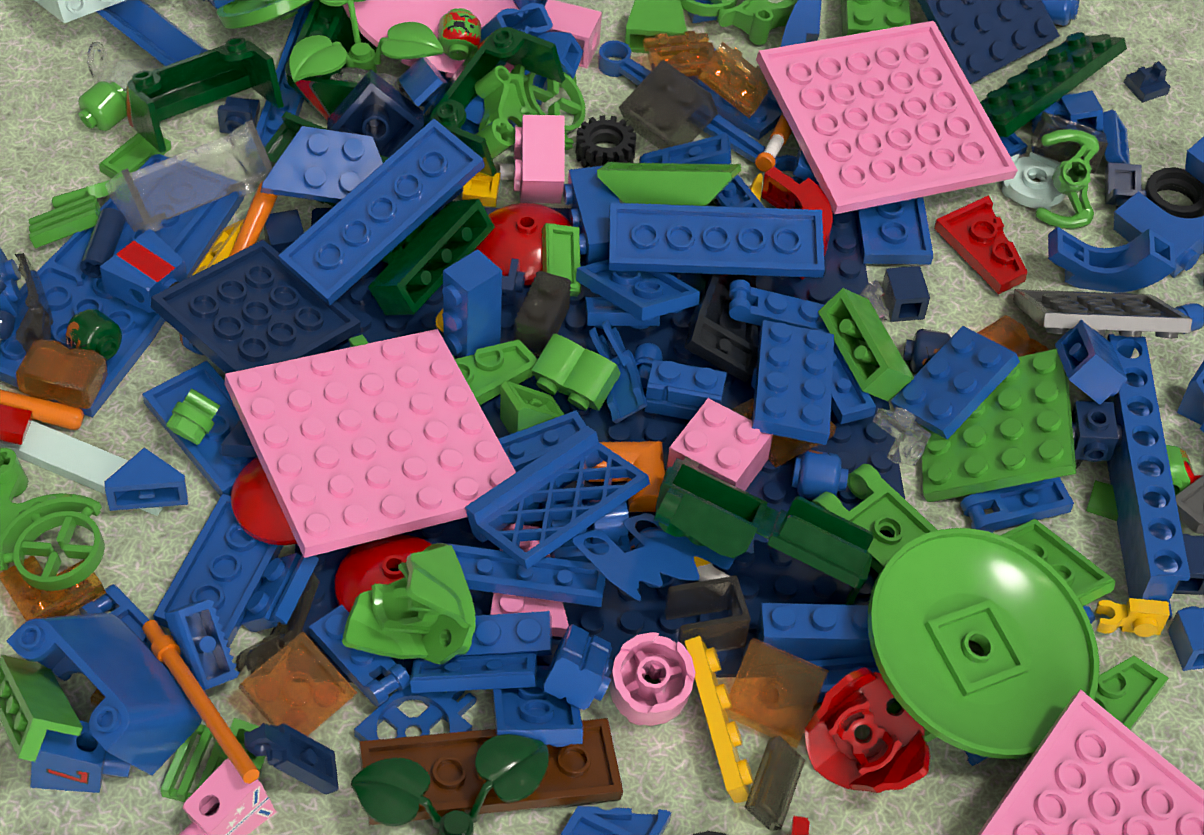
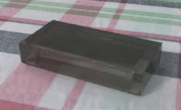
M780 736L769 738L744 807L771 831L782 830L805 763V759Z

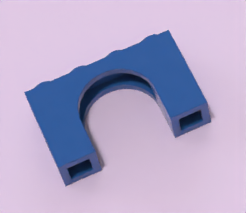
M1204 137L1187 150L1185 171L1203 184ZM1139 191L1114 211L1113 230L1128 242L1137 238L1147 229H1151L1175 244L1176 270L1169 274L1173 278L1183 270L1191 269L1198 261L1199 256L1204 253V216L1198 218L1175 217L1162 210Z

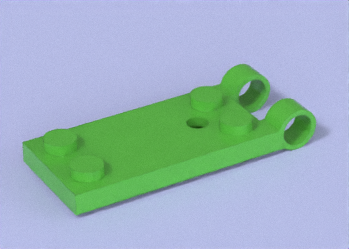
M862 464L848 474L847 484L851 492L856 497L865 499L852 510L848 511L831 492H823L811 501L873 532L874 538L867 551L872 555L870 566L878 574H880L890 558L905 544L926 533L937 531L926 518L882 479L878 471L869 464ZM887 530L891 532L893 538L884 536L880 531Z

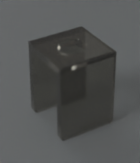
M737 575L668 588L665 617L667 620L727 610L729 617L682 625L679 630L678 642L682 643L685 648V640L697 636L702 638L707 648L714 647L716 652L745 647L751 618Z

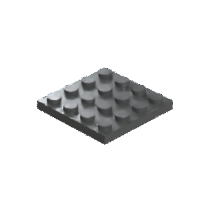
M1014 289L1013 303L1023 310V313L1028 314L1030 319L1038 322L1039 326L1046 328L1048 333L1065 334L1069 331V328L1073 329L1081 319L1100 335H1105V330H1119V335L1141 337L1142 331L1155 332V336L1160 338L1173 339L1178 338V333H1191L1192 318L1152 294Z

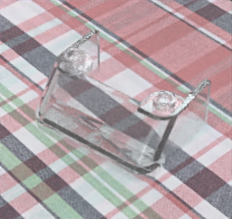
M251 120L227 136L132 173L129 172L128 168L122 170L108 181L105 187L110 198L119 211L124 214L126 221L134 232L142 230V233H144L149 228L156 232L164 228L162 222L235 192L238 193L239 197H243L257 191V183L263 181L273 167Z

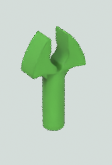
M115 179L54 196L52 198V205L56 209L91 195H95L96 199L115 194L118 191Z

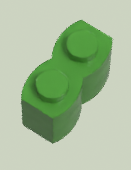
M558 334L552 335L531 370L536 380H538L536 385L552 395H555L557 391L568 395L567 400L575 407L584 411L588 407L599 411L621 374L617 364L611 360L585 349Z

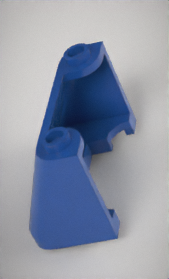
M111 613L31 619L22 624L6 641L18 655L28 661H37L51 669L63 681L72 677L71 674H84L105 696L91 714L89 720L91 734L108 753L151 776L192 735L202 722V718L167 666L155 657L151 649L124 621Z

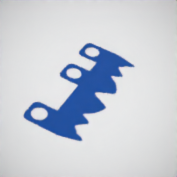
M643 513L624 521V526L644 546L626 553L607 534L600 530H592L573 538V544L611 583L638 601H641V596L637 590L639 588V581L661 587L663 582L659 573L682 580H700L694 556L703 558L725 570L729 569L735 558L720 555L705 546L695 545L687 537H675L668 534L666 539L660 537H646L636 530L635 524L641 520L650 521L659 529H662L658 521L654 520L655 516L649 513ZM755 534L753 540L768 543L769 541L758 534ZM590 537L600 538L608 544L609 551L603 555L594 554L586 549L584 541ZM753 540L746 551L751 554L754 553Z

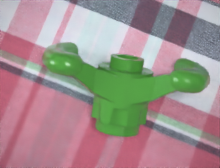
M1074 129L1056 130L1042 136L1041 143L1047 147L1060 142H1077L1080 144L1081 148L1075 156L1067 161H1062L1054 170L1052 176L1054 187L1060 193L1068 196L1076 213L1073 216H1062L1054 214L1044 207H1040L1036 210L1035 215L1046 224L1061 229H1076L1088 226L1094 217V211L1087 196L1088 184L1091 181L1090 171L1092 170L1089 161L1099 150L1098 140L1094 135Z

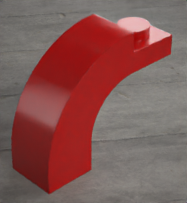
M772 167L765 172L761 197L779 209L822 210L825 257L833 221L832 208L827 196L810 178L799 184L776 167Z

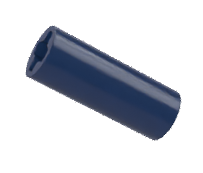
M105 208L99 214L80 263V269L87 276L102 278L100 266L114 255L126 222L124 214L119 210Z

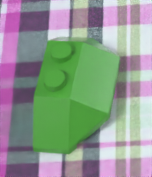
M608 162L597 170V177L623 203L708 206L741 172V164Z

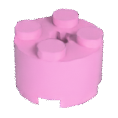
M655 632L637 635L624 643L614 660L609 689L612 702L629 722L639 726L664 724L678 716L688 702L695 678L693 660L684 645L678 641L675 643L669 638L658 636L659 633ZM645 675H649L652 680L659 679L658 684L646 682L644 680Z

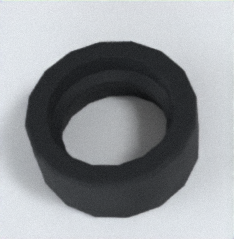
M1177 167L1162 168L1155 171L1148 178L1144 188L1146 190V197L1168 214L1179 218H1198L1204 215V184L1185 171V169ZM1163 190L1179 192L1187 196L1193 204L1189 206L1171 204L1164 200L1158 192Z

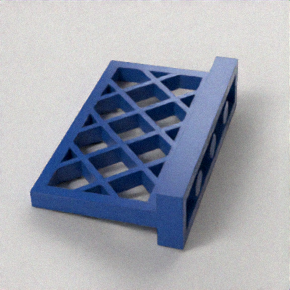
M585 426L465 506V510L475 538L482 543L488 539L528 569L648 486L650 481L646 473L598 441L597 432L589 426ZM603 460L607 462L606 467L593 468ZM629 477L632 479L624 485L611 486L612 478ZM605 479L604 486L584 487L585 480ZM577 481L576 488L562 489L571 482ZM602 498L594 506H581L582 499ZM574 500L573 507L554 508V502ZM547 502L546 509L532 510L540 503ZM571 519V522L564 527L550 528L551 520ZM543 521V526L539 529H523L524 522ZM516 522L514 530L501 531L511 523ZM540 540L539 544L527 552L519 548L520 541Z

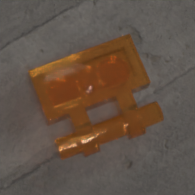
M692 30L684 31L683 35L674 36L660 33L656 34L653 38L643 39L644 50L649 51L648 60L655 80L719 73L720 63L712 42H709L707 32L696 33Z
M722 42L697 78L750 118L767 95L770 86L759 65L754 67L741 56L742 52L736 47L732 49Z

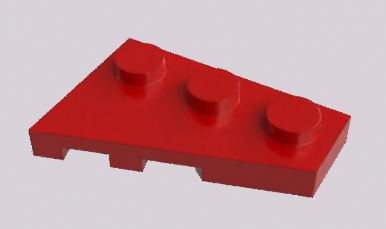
M988 195L936 219L934 229L997 294H1001L1025 282L1028 272L1013 242L1008 241L1003 231L1004 224L1000 217H996L992 209L993 202Z

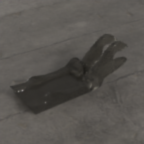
M20 253L15 254L20 263L18 271L25 279L28 287V296L25 304L29 309L16 332V339L28 355L34 356L32 345L35 341L40 340L46 350L50 346L53 317L38 273L25 254Z
M312 573L288 623L283 625L278 622L269 636L238 654L236 657V669L238 672H242L246 665L247 670H251L250 680L259 676L260 678L265 677L272 672L287 649L296 646L320 582L314 573Z

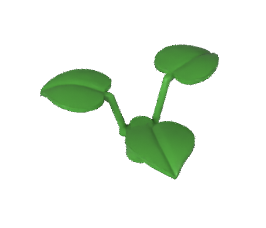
M320 0L328 6L348 4L355 44L352 46L349 54H347L345 48L338 41L332 43L328 37L323 35L310 36L300 40L294 46L290 55L289 65L294 83L307 77L335 72L345 64H347V70L351 71L352 79L360 82L370 69L377 74V65L381 64V54L392 59H414L443 54V47L432 30L426 25L419 22H404L394 25L388 30V38L383 37L380 39L375 52L369 44L361 42L354 2L365 0Z

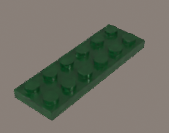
M1083 32L1073 33L1067 36L1066 41L1059 46L1049 49L1046 52L1047 54L1038 61L1028 64L1027 69L1020 74L1010 77L1007 83L999 89L989 92L980 104L998 136L1009 137L1127 50L1125 38L1111 37L1109 34L1090 36L1085 35Z

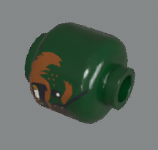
M87 309L76 314L69 321L66 331V342L70 349L85 361L92 364H100L109 360L117 353L122 342V331L119 325L103 312L97 309Z

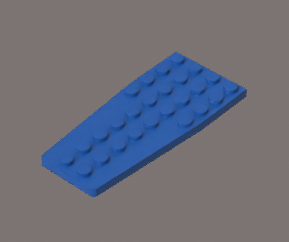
M155 154L100 208V212L105 208H113L122 212L126 218L114 255L150 228L183 258L186 265L187 278H189L244 200L243 186L237 182L167 156ZM94 227L76 232L19 290L21 299L17 301L14 331L11 337L0 341V381L47 400L80 408L84 415L92 418L151 344L165 322L156 312L149 313L106 293L102 278H93L82 272L80 263ZM87 309H97L116 322L122 331V342L117 353L109 360L100 364H92L85 361L71 350L66 342V331L69 321L73 316Z

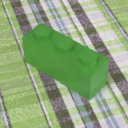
M842 288L818 311L829 332L834 334V341L863 392L889 401L914 379L869 299Z

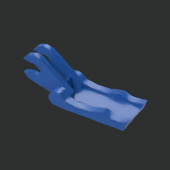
M606 320L602 323V326L617 354L616 357L613 358L603 334L598 337L596 327L589 330V334L599 354L617 364L621 373L607 396V405L611 411L612 421L618 423L648 406L635 358L629 349H625L617 328L611 329L609 320Z

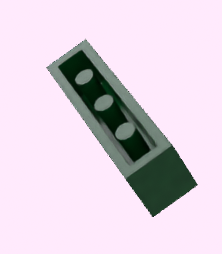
M479 199L450 201L368 286L385 315L415 314L443 284V270L471 254L495 228Z

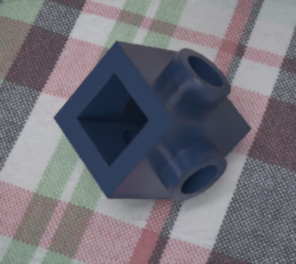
M1075 401L1071 414L1075 460H1088L1091 462L1110 461L1115 446H1120L1122 442V425L1116 424L1113 402L1098 404L1092 401Z

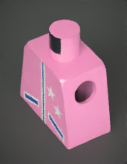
M227 758L184 802L182 808L192 823L179 835H248L275 814L276 810L261 782L257 779L252 783H245L229 758Z

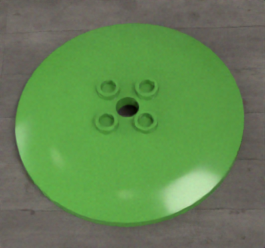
M970 528L941 529L926 533L908 542L882 568L871 591L868 605L867 621L871 650L883 680L899 704L915 721L939 739L956 748L984 757L999 759L1029 757L1036 751L1064 708L1077 692L1082 690L1090 698L1095 699L1099 681V654L1090 620L1081 602L1066 581L1052 566L1028 548L1011 539L984 530ZM968 641L980 644L983 648L984 656L974 654L969 647Z

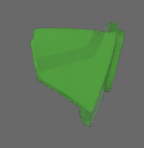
M436 543L428 546L423 552L410 554L407 557L406 563L402 562L398 565L405 578L388 585L374 584L372 585V590L359 594L347 618L342 637L343 645L349 648L399 659L422 658L444 665L456 655L466 654L471 647L475 631V609L463 570L452 545Z

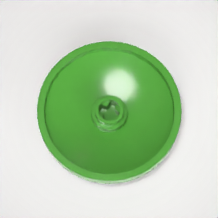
M234 0L218 8L217 15L225 28H244L261 25L277 19H289L295 16L299 9L313 0Z

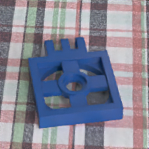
M409 685L402 691L397 690L385 703L363 720L354 729V735L360 741L378 740L377 727L383 720L397 730L395 738L407 737L405 731L411 726L420 728L421 735H430V729L442 718L449 723V733L472 731V725L461 716L476 703L477 698L468 693L457 702L456 700L464 694L465 690L411 693V685ZM407 700H421L428 706L421 715L410 718L398 709Z

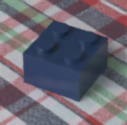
M371 69L327 118V129L372 136L379 154L387 158L391 157L424 126L423 111Z

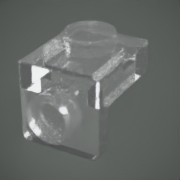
M898 407L895 411L879 408L873 422L895 438L887 458L894 463L915 466L924 452L931 433L915 422L916 416Z

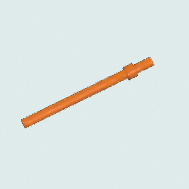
M156 620L145 622L142 630L152 644V653L170 670L245 783L256 781L260 775L259 770L181 658L180 647L174 638L166 635Z

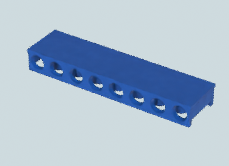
M1109 334L1107 340L1113 345L1128 379L1123 383L1122 388L1117 394L1108 397L1104 401L1113 402L1116 424L1122 425L1121 445L1115 446L1111 460L1107 461V466L1118 511L1117 527L1129 598L1169 602L1170 616L1168 620H1171L1173 616L1170 604L1171 596L1178 580L1189 581L1190 572L1146 337H1127ZM1134 348L1139 352V357L1131 358Z

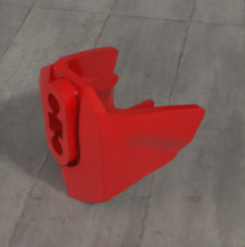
M864 667L846 675L825 694L821 708L813 715L805 727V744L814 770L824 778L847 789L881 793L885 790H902L928 774L930 748L924 738L925 728L915 721L903 707L898 713H888L886 710L887 702L895 697L879 672H872ZM860 725L870 727L869 735L864 739H859L854 735L855 729Z

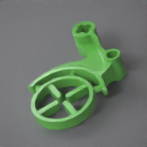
M695 0L680 1L682 9L700 16H718L717 22L721 27L734 25L745 31L752 43L763 45L767 42L770 30L786 26L798 0H783L779 3H772L768 0H744L738 6H736L738 0H709L713 4L699 3Z
M521 64L516 65L511 73L504 66L499 65L475 83V91L484 99L485 112L479 125V132L475 135L485 138L492 160L515 143V130L508 122V119L512 120L518 127H521L523 115H545L536 99L544 103L559 93V84L567 92L571 101L563 97L548 107V115H560V110L574 115L572 125H564V150H570L573 147L574 141L572 138H567V135L583 123L586 108L579 87L568 74L563 72L565 80L562 84L547 78V90L533 85V79L537 74L529 72L525 75V67Z
M0 448V571L7 570L9 563L14 562L22 579L28 585L45 591L62 590L82 582L95 571L104 555L105 544L103 536L97 524L90 518L91 515L98 516L101 513L100 509L102 506L100 502L82 495L59 493L36 497L23 503H12L14 497L19 496L26 490L29 481L15 452L9 448ZM77 525L87 528L94 534L93 546L69 544ZM62 526L56 540L66 557L85 560L75 569L56 576L62 562L58 553L55 552L51 543L33 541L44 532ZM25 555L49 557L41 576L34 575L24 568Z

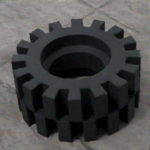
M600 115L598 121L595 117L589 118V124L584 121L581 124V128L577 130L575 151L577 161H581L583 168L588 166H604L608 162L633 163L637 137L636 132L633 133L634 128L631 125L626 127L627 121L623 119L619 123L616 122L617 117L611 116L610 120H606L605 115ZM605 142L614 144L616 146L611 148H604L597 146L596 144Z

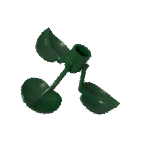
M504 734L487 740L478 750L475 759L477 774L487 782L482 785L468 814L462 811H451L443 817L439 816L431 801L423 796L430 786L429 773L420 764L410 759L387 758L374 762L363 768L353 777L351 788L356 793L366 814L382 825L399 826L410 822L416 817L420 804L425 807L431 817L433 827L439 829V835H474V823L478 819V813L489 790L493 788L496 795L504 802H516L528 797L538 788L546 774L549 752L547 745L542 741L519 735Z

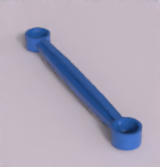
M613 40L601 45L598 67L603 74L611 77L624 75L652 97L712 137L727 133L731 143V150L754 164L756 157L766 149V147L687 93L632 60L631 49L626 43ZM609 57H618V58H621L622 60H610V59H608V58H609ZM792 155L776 156L775 167L780 171L793 172L797 157ZM797 176L791 177L794 181H796L799 184L803 182V180Z

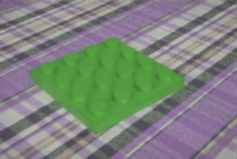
M1057 349L1018 357L1020 363L948 440L921 425L923 495L927 502L1076 474L1069 381Z

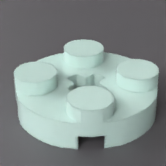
M1030 152L1029 157L1019 158L1020 154L1011 157L1018 171L1013 179L1001 181L1002 193L1006 197L1036 210L1040 207L1050 210L1052 206L1063 201L1066 195L1060 193L1054 187L1052 180L1054 170L1061 164L1058 159L1040 152ZM1034 178L1040 179V182H1034L1032 180Z

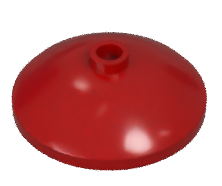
M532 203L512 204L490 213L488 216L495 228L474 250L478 249L502 270L503 276H509L511 259H519L520 271L526 273L524 285L543 283L542 227L545 223L571 226L570 221L561 213L551 208Z
M256 457L243 468L233 485L231 505L234 516L240 527L248 535L261 542L273 545L297 544L259 458Z
M404 534L359 544L346 555L338 568L335 578V593L338 605H343L350 613L356 597L363 592L372 590V585H388L405 578L400 570L390 571V569H399L398 565L402 562L406 563L407 557L410 554L423 552L432 544L421 538Z

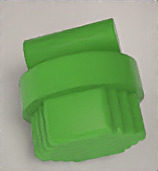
M191 388L184 401H178L172 409V415L166 427L173 433L199 445L205 434H209L215 423L212 421V418L220 405Z

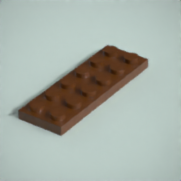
M608 718L582 720L583 744H569L565 747H555L547 744L549 752L548 768L542 782L531 795L520 801L504 802L496 795L492 788L487 793L478 814L621 800L623 787ZM496 729L359 741L361 770L374 762L387 758H405L415 761L429 773L430 786L423 796L431 801L438 815L443 817L451 811H462L468 814L482 785L487 782L476 772V755L482 744L496 736ZM419 804V811L411 821L431 819L425 807ZM368 816L369 825L380 824Z

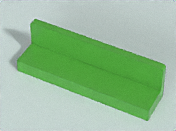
M1 654L0 720L17 757L35 762L47 730L80 736L83 726L52 670L37 662Z

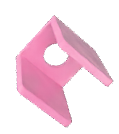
M548 0L545 9L553 23V27L547 32L571 33L584 50L579 67L588 68L600 43L602 12L556 0Z

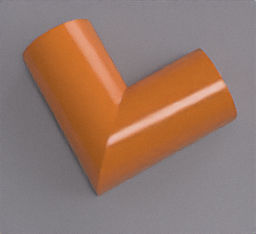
M600 442L646 473L649 477L650 484L628 499L629 512H656L657 498L665 476L662 442ZM603 460L593 468L606 467L607 462ZM629 477L612 478V482H629L630 480H632ZM605 479L589 480V482H604Z

